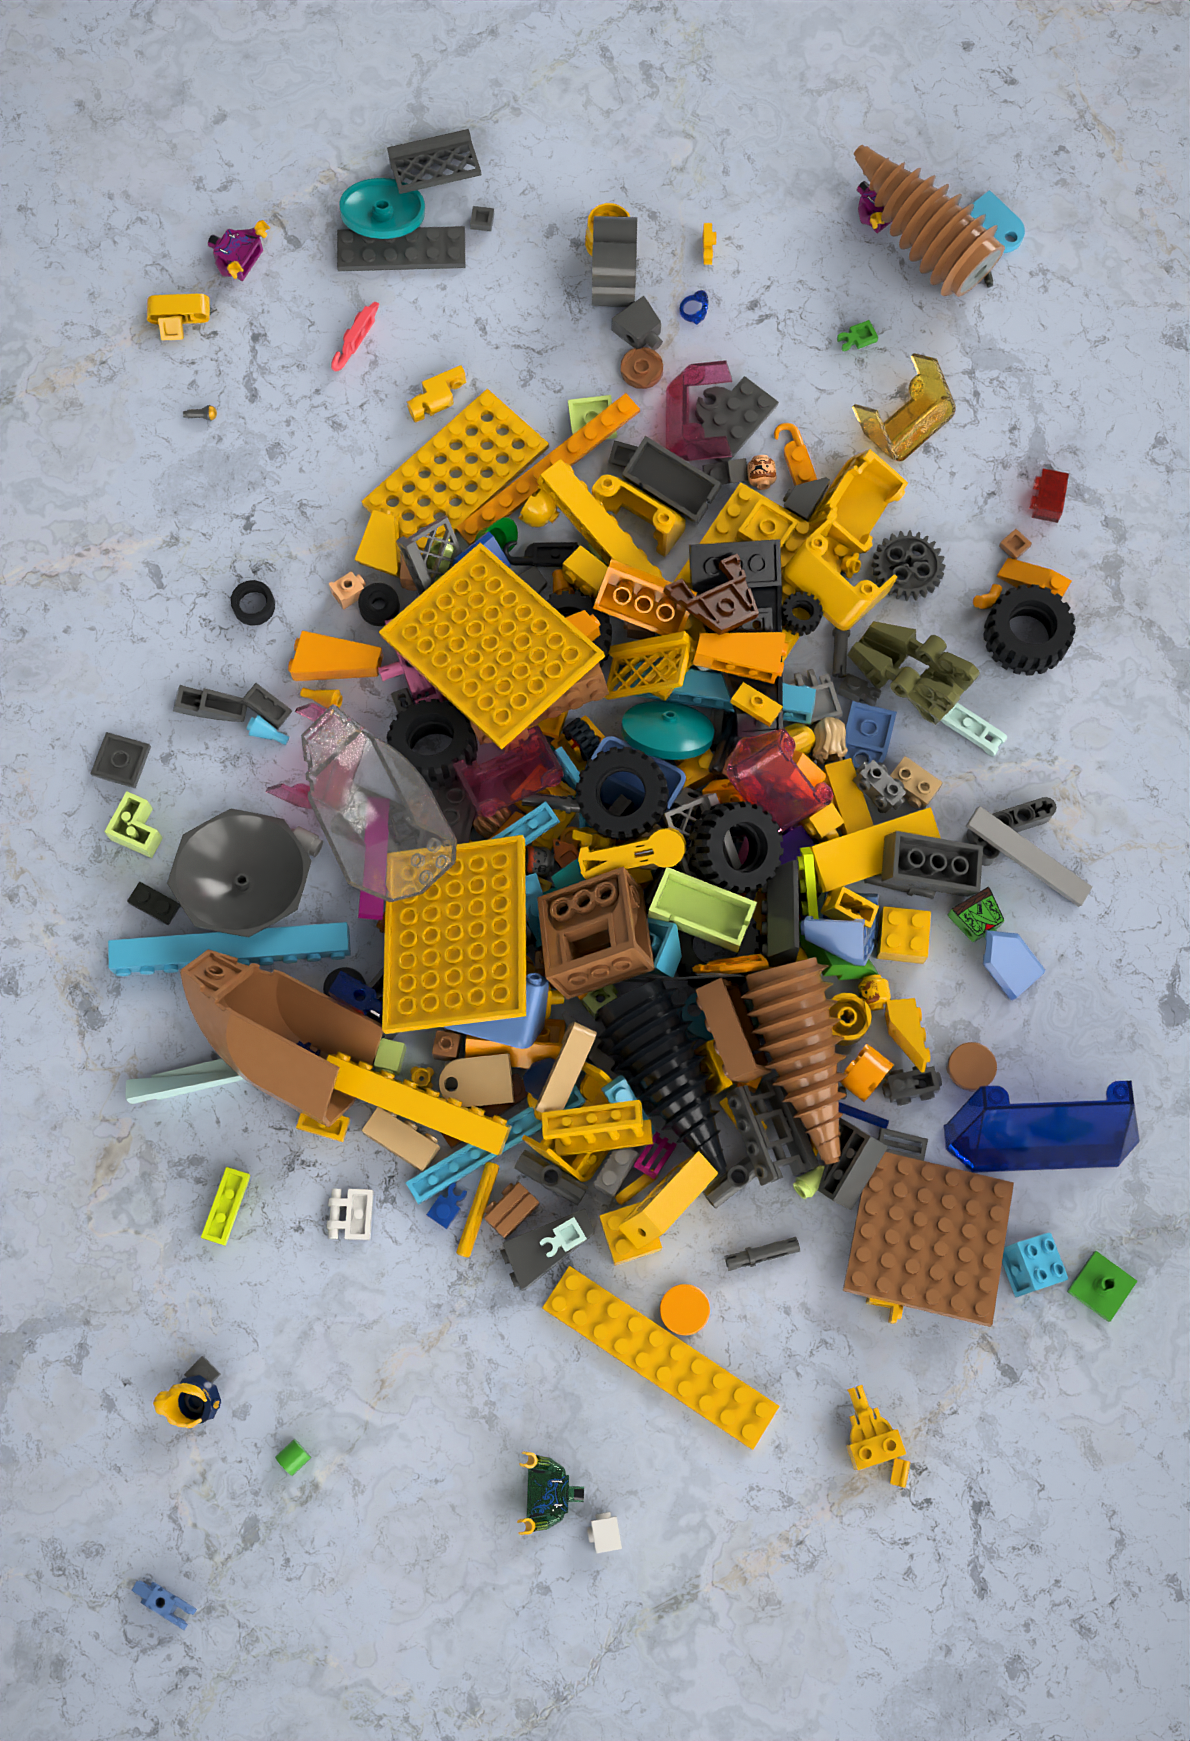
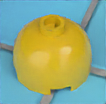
M541 485L537 487L540 489L539 492L529 497L520 512L522 515L518 517L525 524L536 528L543 527L548 522L553 524L560 514L557 511L558 506Z

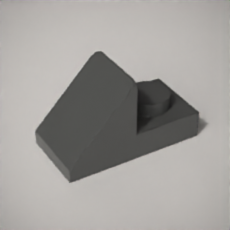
M746 458L702 465L703 472L719 481L721 485L748 481Z

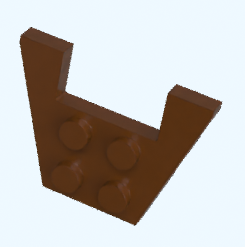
M738 554L720 561L719 568L729 579L728 582L698 596H694L685 582L679 579L666 585L663 590L664 594L718 635H722L756 619L759 612L751 589H748L745 580L746 574L741 569Z

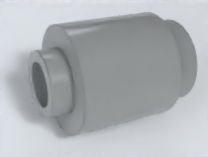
M300 826L296 829L292 828V832L308 856L316 857L322 848L323 840L319 839L318 835Z

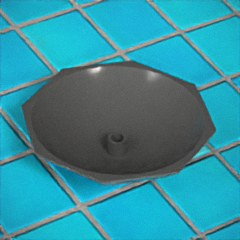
M231 808L182 835L167 884L194 927L249 938L298 910L310 869L311 859L284 819Z

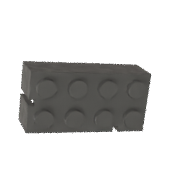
M647 436L644 437L622 472L623 479L639 489L643 485L644 492L697 525L708 509L707 502L711 504L721 489L719 481Z

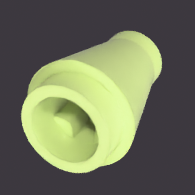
M819 1165L817 1168L796 1178L793 1187L801 1198L813 1197L816 1193L825 1168L823 1165Z

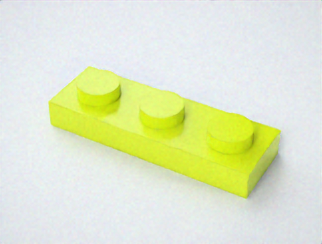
M809 847L800 848V856H797L798 870H802V879H799L800 893H804V901L800 903L803 916H813V919H819L813 853Z
M226 1167L202 1232V1239L226 1246L248 1185L250 1174Z

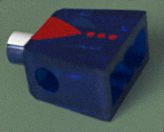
M339 972L328 991L330 997L363 1015H366L369 1011L380 1017L383 1013V1002L376 999V991L345 972ZM359 996H365L363 1001L356 1000Z

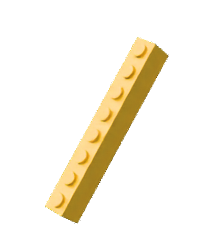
M560 459L540 475L537 483L550 495L558 508L608 566L611 559L664 579L660 569L648 561L646 553L636 547L632 537L626 531L623 532L618 526L616 518L604 510L602 502L592 496L588 491L587 485L582 480L579 481L569 464L564 463Z
M337 1052L336 1055H328L327 1061L340 1067L334 1089L495 1155L502 1154L512 1126L506 1124L507 1119L494 1115L493 1118L484 1115V1110L475 1106H471L470 1109L461 1106L462 1101L453 1097H449L448 1100L439 1097L440 1092L430 1088H426L425 1091L417 1088L418 1084L408 1079H404L403 1082L394 1078V1073L382 1070L381 1073L372 1070L373 1065L364 1061H359V1064L350 1061L351 1056L345 1053Z

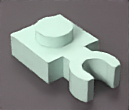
M573 1217L554 1228L555 1237L542 1239L540 1245L552 1244V1251L546 1254L547 1257H552L557 1253L559 1247L562 1246L563 1250L567 1252L587 1240Z

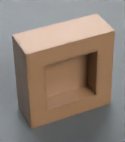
M1015 529L1000 542L999 547L1012 559L1017 560L1031 547L1032 543Z

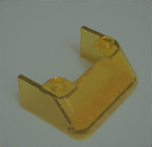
M916 353L911 355L918 372L909 384V393L912 399L884 423L878 410L857 404L852 406L865 436L892 460H905L955 414V402L936 358Z

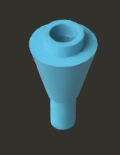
M259 715L256 718L252 717L247 726V730L250 731L249 736L274 739L284 745L288 743L290 738L276 731L277 729Z

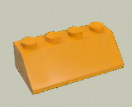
M611 559L593 609L661 635L682 632L690 614L664 594V587L672 582ZM691 590L694 596H696L697 592Z
M545 1019V1026L533 1045L523 1049L466 1035L465 1058L510 1054L511 1067H520L522 1069H529L533 1062L550 1057L556 1060L563 1045L561 1042L565 1034L566 1023L564 1020Z

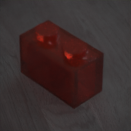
M1043 468L1040 476H1035L1033 489L1036 490L1035 496L1032 495L1029 509H1033L1031 518L1058 523L1063 513L1069 473Z

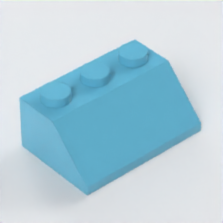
M647 917L655 970L648 973L664 977H674L682 957L677 925Z

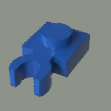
M455 1183L449 1186L448 1197L445 1198L440 1194L426 1214L445 1229L449 1228L461 1210L456 1205L457 1202L463 1201L467 1196L466 1190L459 1196L453 1194L457 1186Z

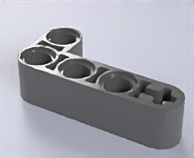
M1042 797L992 813V815L1014 831L1020 832L1049 822L1056 812L1057 806L1051 798ZM1017 814H1023L1027 821H1021ZM968 828L966 836L969 844L983 846V849H989L992 852L993 856L989 857L983 853L982 857L983 866L991 865L1000 851Z

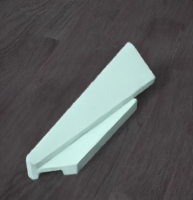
M217 1059L151 1075L152 1078L126 1080L125 1097L129 1103L135 1104L152 1099L161 1100L244 1079L223 1059Z

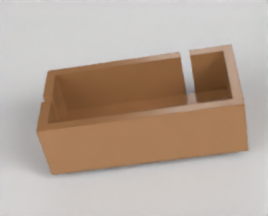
M719 978L696 989L698 995L696 1002L706 1016L705 1025L707 1030L713 1034L715 1040L713 1046L719 1056L721 1055L724 1063L722 1070L725 1076L732 1081L748 1083L771 1073V1069L764 1068L768 1061L763 1051L752 1055V1052L759 1049L762 1045L758 1035L751 1033L755 1027L751 1017L745 1016L748 1010L744 999L740 998L742 994L738 984Z

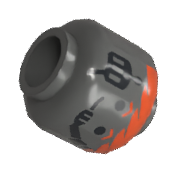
M528 846L526 848L525 875L528 876L536 873L538 877H546L549 872L553 871L554 853H551L548 847Z

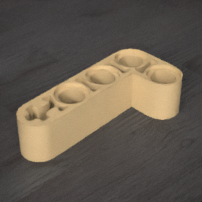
M576 1022L568 1026L561 1042L563 1045L536 1103L535 1110L542 1113L564 1110L597 1032Z

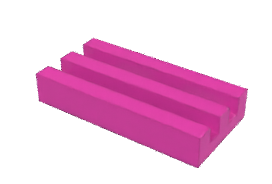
M657 1131L653 1136V1144L646 1146L633 1166L653 1179L656 1178L677 1145L674 1142L672 1144L668 1143L669 1139L666 1137L660 1138V1133ZM657 1143L659 1146L657 1147V1149L655 1150L647 1164L643 1166L641 1163L644 1161V1159L646 1158L654 1144ZM665 1148L667 1151L655 1170H650L662 1149Z

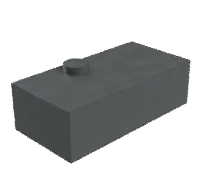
M895 831L884 838L881 882L969 897L980 892L983 846Z

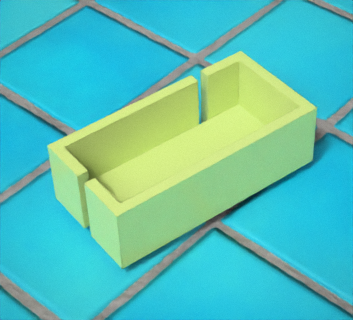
M666 867L649 908L648 918L673 922L677 925L678 930L738 953L757 902Z

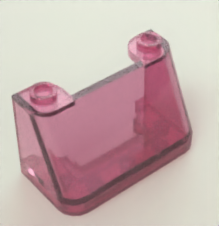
M538 725L528 729L529 737L525 741L523 738L518 740L519 747L478 765L475 760L472 762V765H467L463 759L453 764L458 782L479 816L491 817L497 811L548 787H555L561 782L563 777L562 767Z
M785 728L739 740L727 767L728 778L746 802L757 804L763 808V811H768L772 815L771 821H776L780 827L777 830L778 833L785 831L828 806L834 795L832 789L826 783H818L814 788L793 761L792 756L796 745L794 739Z

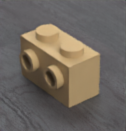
M904 756L890 775L893 779H899L903 783L904 790L907 792L903 797L907 799L908 803L914 808L922 810L927 807L943 784L942 781L906 756Z

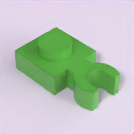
M870 320L851 326L849 333H840L837 336V342L842 340L847 342L842 345V351H848L854 344L857 349L876 343L878 335Z

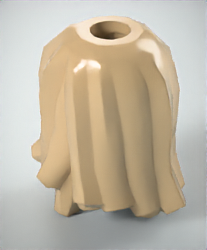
M825 717L816 724L814 729L816 743L812 758L816 759L818 764H824L826 760L842 761V758L848 751L846 747L845 724L837 718Z

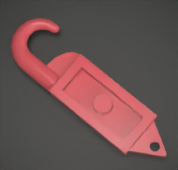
M373 302L370 306H365L362 312L356 315L351 329H347L344 334L341 356L340 352L337 351L332 359L331 368L333 371H340L351 355L355 353L375 322L379 303Z

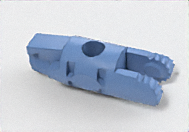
M136 1581L132 1588L134 1593L143 1598L140 1602L141 1604L184 1631L188 1624L184 1619L177 1617L173 1613L177 1607L192 1615L197 1610L155 1582H152L149 1586L143 1581ZM162 1598L165 1600L164 1606L160 1603Z

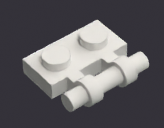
M332 1189L331 1198L328 1200V1206L330 1207V1220L327 1221L326 1229H329L328 1239H338V1231L345 1229L346 1240H370L374 1191L348 1189L347 1199L341 1198L342 1189ZM340 1207H347L346 1221H339Z

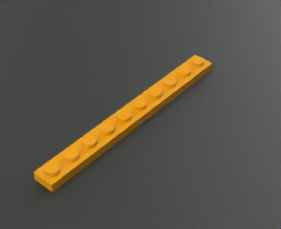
M627 393L622 395L458 525L456 531L469 546L473 544L478 531L489 527L498 519L509 517L524 505L531 495L539 492L540 489L537 488L539 486L537 481L544 471L560 459L564 463L573 466L640 412V408Z

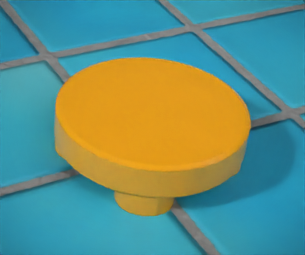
M680 1284L669 1289L663 1296L660 1304L662 1322L667 1329L678 1335L686 1336L697 1333L705 1326L710 1314V1306L706 1295L699 1288L689 1284Z

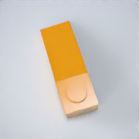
M1007 558L996 576L1016 588L1024 584L1027 585V588H1030L1032 584L1039 585L1040 589L1045 587L1052 589V594L1056 595L1058 593L1062 597L1072 580L1052 569L1012 558Z

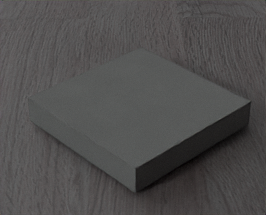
M106 732L90 774L93 777L136 788L151 746L144 742Z

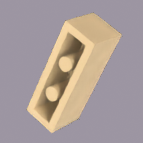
M377 1107L361 1130L363 1134L419 1171L427 1170L440 1151L439 1145L436 1144L438 1140L428 1133L423 1136L416 1131L418 1127L412 1122L405 1120L403 1123L397 1119L398 1114Z

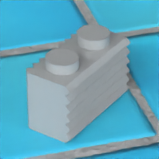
M629 1147L614 1149L604 1164V1168L599 1172V1176L596 1177L594 1188L614 1199L637 1161L639 1153Z

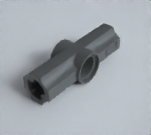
M524 1150L514 1169L540 1183L544 1188L552 1190L577 1206L588 1189V1186L562 1172L557 1166L550 1165L527 1150ZM548 1172H555L558 1175V1180L555 1183L550 1184L545 1181L544 1177Z
M749 1155L737 1165L731 1167L727 1173L702 1192L715 1209L756 1177ZM733 1172H741L744 1176V1182L735 1183L731 1178V1174Z

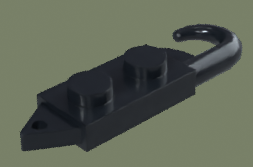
M510 541L505 544L502 551L509 563L514 566L562 567L563 562L579 545L578 542L533 543L526 548L524 557H513L509 554V548L516 545L517 541Z

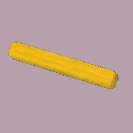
M493 1162L485 1164L456 1251L462 1257L469 1258L485 1213L484 1210L487 1207L499 1171V1165Z

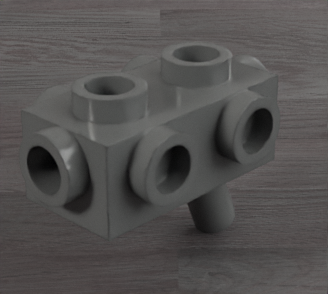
M873 759L869 764L865 761L856 770L858 775L852 781L878 807V812L886 813L892 807L896 810L905 801L903 796L907 792L904 790V785L899 779H893L887 773V767L883 763L876 762Z
M927 1065L925 1072H920L916 1066L912 1067L913 1071L904 1072L903 1069L889 1072L890 1076H887L885 1083L882 1084L883 1095L885 1098L889 1097L890 1103L897 1102V1106L911 1103V1098L920 1097L921 1101L935 1098L934 1093H937L940 1090V1086H942L940 1073L935 1071L934 1066L927 1067ZM924 1080L926 1087H920L918 1081Z

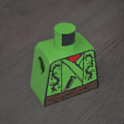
M989 886L953 907L947 914L972 942H976L982 937L985 938L986 930L997 931L996 929L1004 923V917Z

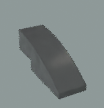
M180 685L177 690L173 712L214 720L244 722L247 706L241 702V697L206 688L202 691Z

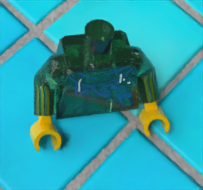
M523 1451L521 1454L527 1455L528 1461L526 1464L519 1463V1465L528 1468L527 1518L519 1519L517 1523L523 1522L526 1526L524 1532H518L519 1535H528L532 1532L548 1530L561 1522L565 1513H568L569 1502H584V1486H569V1475H566L565 1468L552 1458Z

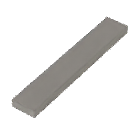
M981 806L976 808L966 824L967 828L1077 907L1083 905L1092 889L1091 885Z

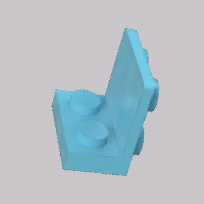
M1051 1233L1039 1235L1004 1247L1002 1263L1015 1298L1068 1280L1065 1267Z

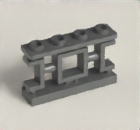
M779 1076L771 1080H765L758 1085L762 1094L751 1096L747 1085L739 1086L726 1094L728 1105L733 1112L737 1128L741 1133L746 1151L753 1164L755 1175L761 1186L783 1178L779 1167L790 1165L793 1176L804 1174L819 1166L801 1119L793 1118L797 1113L791 1102H781L788 1093L783 1086L772 1085ZM769 1099L773 1111L768 1112L764 1100ZM755 1103L759 1115L754 1116L750 1104ZM772 1119L779 1140L769 1142L761 1121ZM787 1145L791 1157L786 1158L782 1146ZM773 1149L777 1161H771L767 1150Z

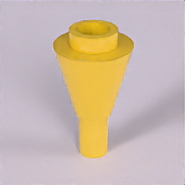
M302 688L300 692L301 697L313 699L332 712L340 708L343 702L340 690L315 691Z

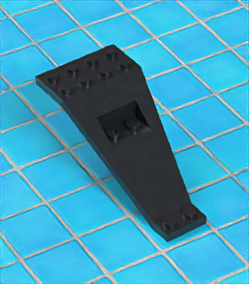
M780 539L689 545L691 590L697 592L696 596L728 582L729 579L719 568L720 561L734 554H738L740 557V566L746 574L745 580L748 589H751L759 614L756 619L726 633L782 632ZM755 620L759 621V626L757 628H753L752 626ZM703 623L706 633H716ZM720 671L730 700L744 682L783 706V675L777 676L775 683L772 684ZM732 704L735 711L737 737L784 734L783 708L769 727Z

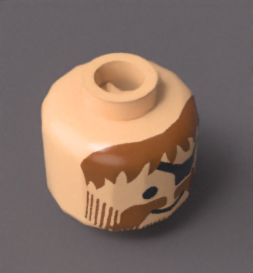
M757 455L748 463L747 473L750 485L757 487L759 490H765L775 483L777 475L774 460L767 455Z

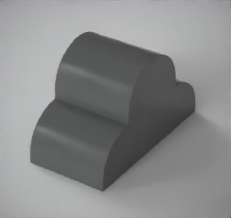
M594 216L592 306L628 307L635 302L637 217Z

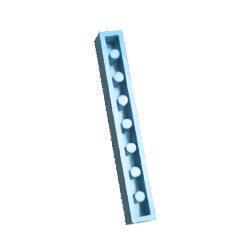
M640 661L635 666V669L637 670L645 661ZM650 666L641 676L644 678L653 668ZM689 668L684 676L682 687L675 688L666 700L668 702L735 712L730 703L731 700L722 675L715 671L704 672L698 671L695 668ZM638 678L630 688L635 687L641 679ZM783 682V720L811 724L816 700V689L804 685H788ZM651 693L632 695L637 697L662 700Z

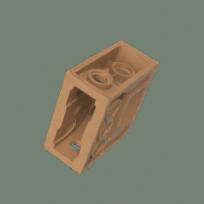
M624 867L537 897L545 976L566 999L655 970L644 891ZM609 890L611 891L610 896L606 895L602 897L604 892ZM568 906L567 911H559L562 907Z

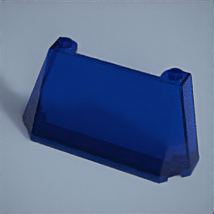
M1132 1080L1112 1082L1106 1089V1100L1010 1104L1008 1092L1003 1087L981 1086L949 1122L943 1125L945 1149L952 1156L960 1160L972 1173L1118 1167L1140 1142Z

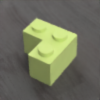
M126 791L104 831L109 839L150 858H153L163 839L158 830L145 825L153 810L149 802Z

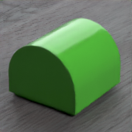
M293 1439L275 1456L278 1463L291 1476L312 1458L296 1439Z

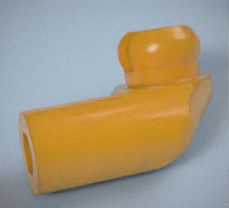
M992 584L989 594L976 595L973 598L974 607L980 609L992 608L1001 594L1002 586Z

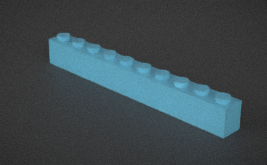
M347 922L265 928L249 938L222 932L108 940L109 969L117 976H130L131 972L149 975L154 974L157 970L174 973L208 949L238 958V963L248 966L250 963L272 965L274 961H283V963L291 964L296 963L299 959L317 962L325 957H331L332 960H341L345 956H351L350 929Z

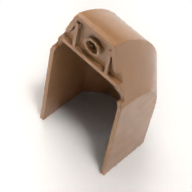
M209 949L183 967L180 972L182 985L189 1007L199 1028L217 1054L244 1080L269 1096L327 1127H330L354 1104L356 1097L334 1089L340 1067L328 1062L327 1057L329 1054L336 1055L337 1052H342L351 1056L350 1061L358 1064L359 1061H364L373 1065L383 1035L381 1023L284 972L275 969L273 973L259 969L260 965L255 963L249 966L237 962L238 958Z

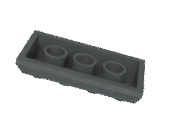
M792 860L780 865L779 869L774 870L776 875L773 879L766 880L767 885L761 888V893H765V900L761 902V914L766 915V922H762L761 935L766 936V943H762L761 954L768 961L769 967H778L794 963L797 960L799 952L798 860Z

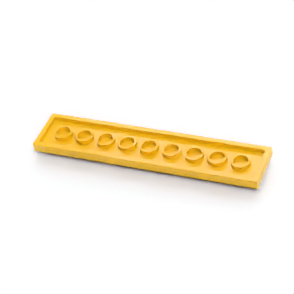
M571 1266L567 1268L542 1307L543 1310L751 1450L755 1448L780 1407Z

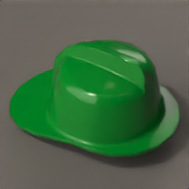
M503 517L489 527L478 531L475 541L486 532H490L500 548L503 549L506 543L517 541V525L512 519Z

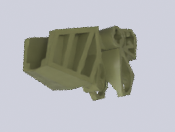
M875 621L872 622L859 642L856 641L848 653V657L875 688L880 689L889 679L892 680L890 684L892 691L899 697L907 698L916 707L923 719L935 725L956 705L962 693L973 684L980 674L979 670L971 662L952 653L944 652L947 645L939 636L931 635L922 644L916 640V629ZM908 656L929 666L921 675L911 667H901V669L899 667Z

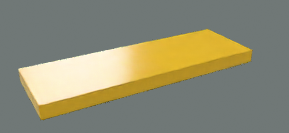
M931 807L809 847L813 853L814 867L823 893L882 873L884 838L886 835L895 831L941 839Z

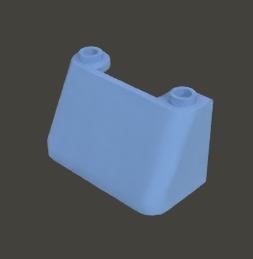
M822 892L819 899H817L819 919L807 916L804 921L802 920L801 935H805L807 941L855 966H865L878 941L879 908L871 928L864 927L865 919H855L854 921L832 920L821 913L828 892ZM856 893L878 905V894Z
M538 973L526 975V1016L444 1026V1028L515 1048H528L533 1045L545 1026L549 981Z

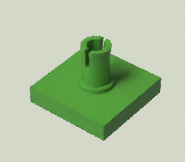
M1094 1251L1067 1292L1110 1322L1137 1283V1280L1099 1252Z

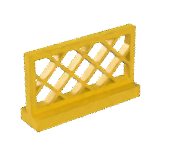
M685 631L610 646L608 654L613 657L606 684L609 695H606L605 698L610 700L682 687L689 654L696 651L697 642ZM681 654L675 662L672 661L676 655ZM664 657L656 666L653 665L658 658ZM640 661H645L637 670L635 669V666ZM670 662L671 666L661 674L660 671ZM619 665H626V666L618 673ZM651 666L653 669L643 678L641 675ZM631 670H633L634 673L626 681H624L623 678ZM677 670L676 679L668 681L667 679ZM657 674L660 676L653 684H648ZM638 678L641 679L635 687L630 688ZM621 681L623 684L616 691H613L614 687Z

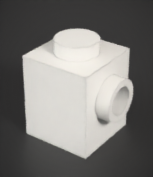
M611 1512L596 1514V1520H591L592 1526L587 1527L589 1543L595 1542L596 1553L622 1549L617 1516L611 1517Z

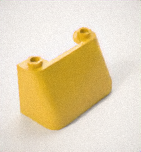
M871 449L851 457L843 465L809 518V525L818 529L832 516L834 521L827 536L859 554L866 553L873 545L871 542L873 537L870 535L871 530L888 503L897 502L904 496V489L908 482Z
M603 475L592 486V496L602 502L606 512L612 511L617 515L619 510L624 507L656 528L653 538L658 541L656 552L662 556H667L683 534L686 520L680 513L626 480L612 475Z

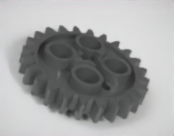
M909 530L907 536H904L903 532L900 531L898 537L892 533L890 541L884 538L882 545L878 544L877 552H874L873 555L875 560H873L871 567L875 568L872 574L878 576L876 583L883 582L884 584L894 574L905 578V580L896 579L888 593L889 596L895 592L897 593V599L901 595H905L906 601L909 600L910 596H913L915 601H917L919 594L926 598L928 592H934L935 586L939 587L941 582L939 579L943 578L944 573L942 571L946 567L945 564H942L945 557L938 556L941 548L934 549L935 541L927 542L929 536L921 539L920 532L916 536H912V532ZM913 551H917V552H919L921 555H920V556H916V555H914L912 552H913ZM895 555L899 557V560H894L890 556ZM922 571L926 576H921L917 572Z

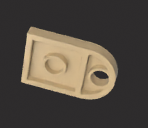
M510 1054L462 1058L450 1062L444 1067L439 1078V1088L442 1096L446 1100L449 1097H453L462 1101L461 1106L463 1107L515 1102ZM450 1077H454L458 1081V1087L455 1091H449L446 1087V1081Z

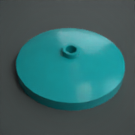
M372 178L357 182L344 191L339 202L340 216L344 224L352 231L370 238L390 239L404 236L417 229L425 217V201L421 193L415 190L399 194L396 181L391 178Z
M651 701L635 705L626 711L622 718L621 733L630 746L647 755L662 759L681 760L705 753L712 745L714 727L703 713L692 707L668 701Z

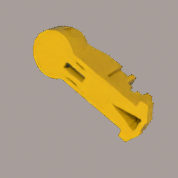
M668 827L656 830L648 837L627 840L618 846L616 843H613L605 848H594L591 850L589 846H584L580 848L578 857L580 873L587 880L621 867L629 869L653 863L659 867H672L683 858L686 851V841L678 830Z

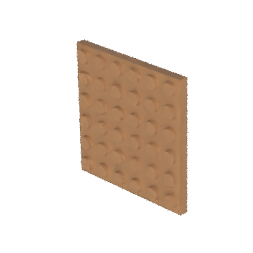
M885 1152L860 1194L843 1291L991 1327L993 1325L1014 1182Z

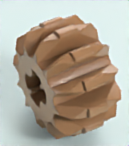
M495 799L477 816L472 826L484 838H490L510 818L511 811L504 802L502 803L499 799Z

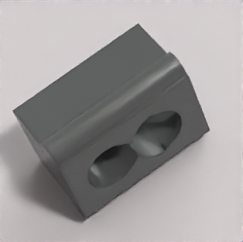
M408 688L391 693L398 713L401 710L403 712L407 710L402 707L400 698H406L405 704L407 706L413 703Z

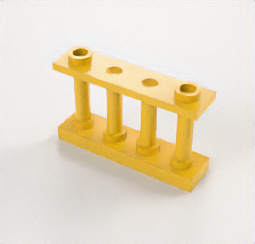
M640 1100L542 1113L543 1137L545 1140L555 1138V1148L558 1156L653 1144L652 1123L650 1119L643 1120L642 1103Z

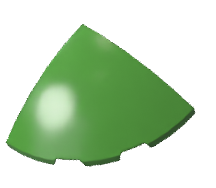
M799 921V941L808 959L816 957L818 964L829 965L822 971L823 976L836 975L838 980H849L879 975L869 959L865 966H855L807 941L805 935H801L802 921Z

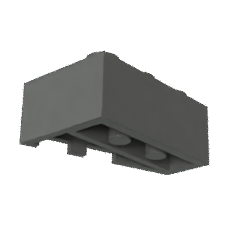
M839 1118V1132H841L839 1135L840 1161L825 1165L818 1191L832 1201L852 1210L888 1146L857 1126Z

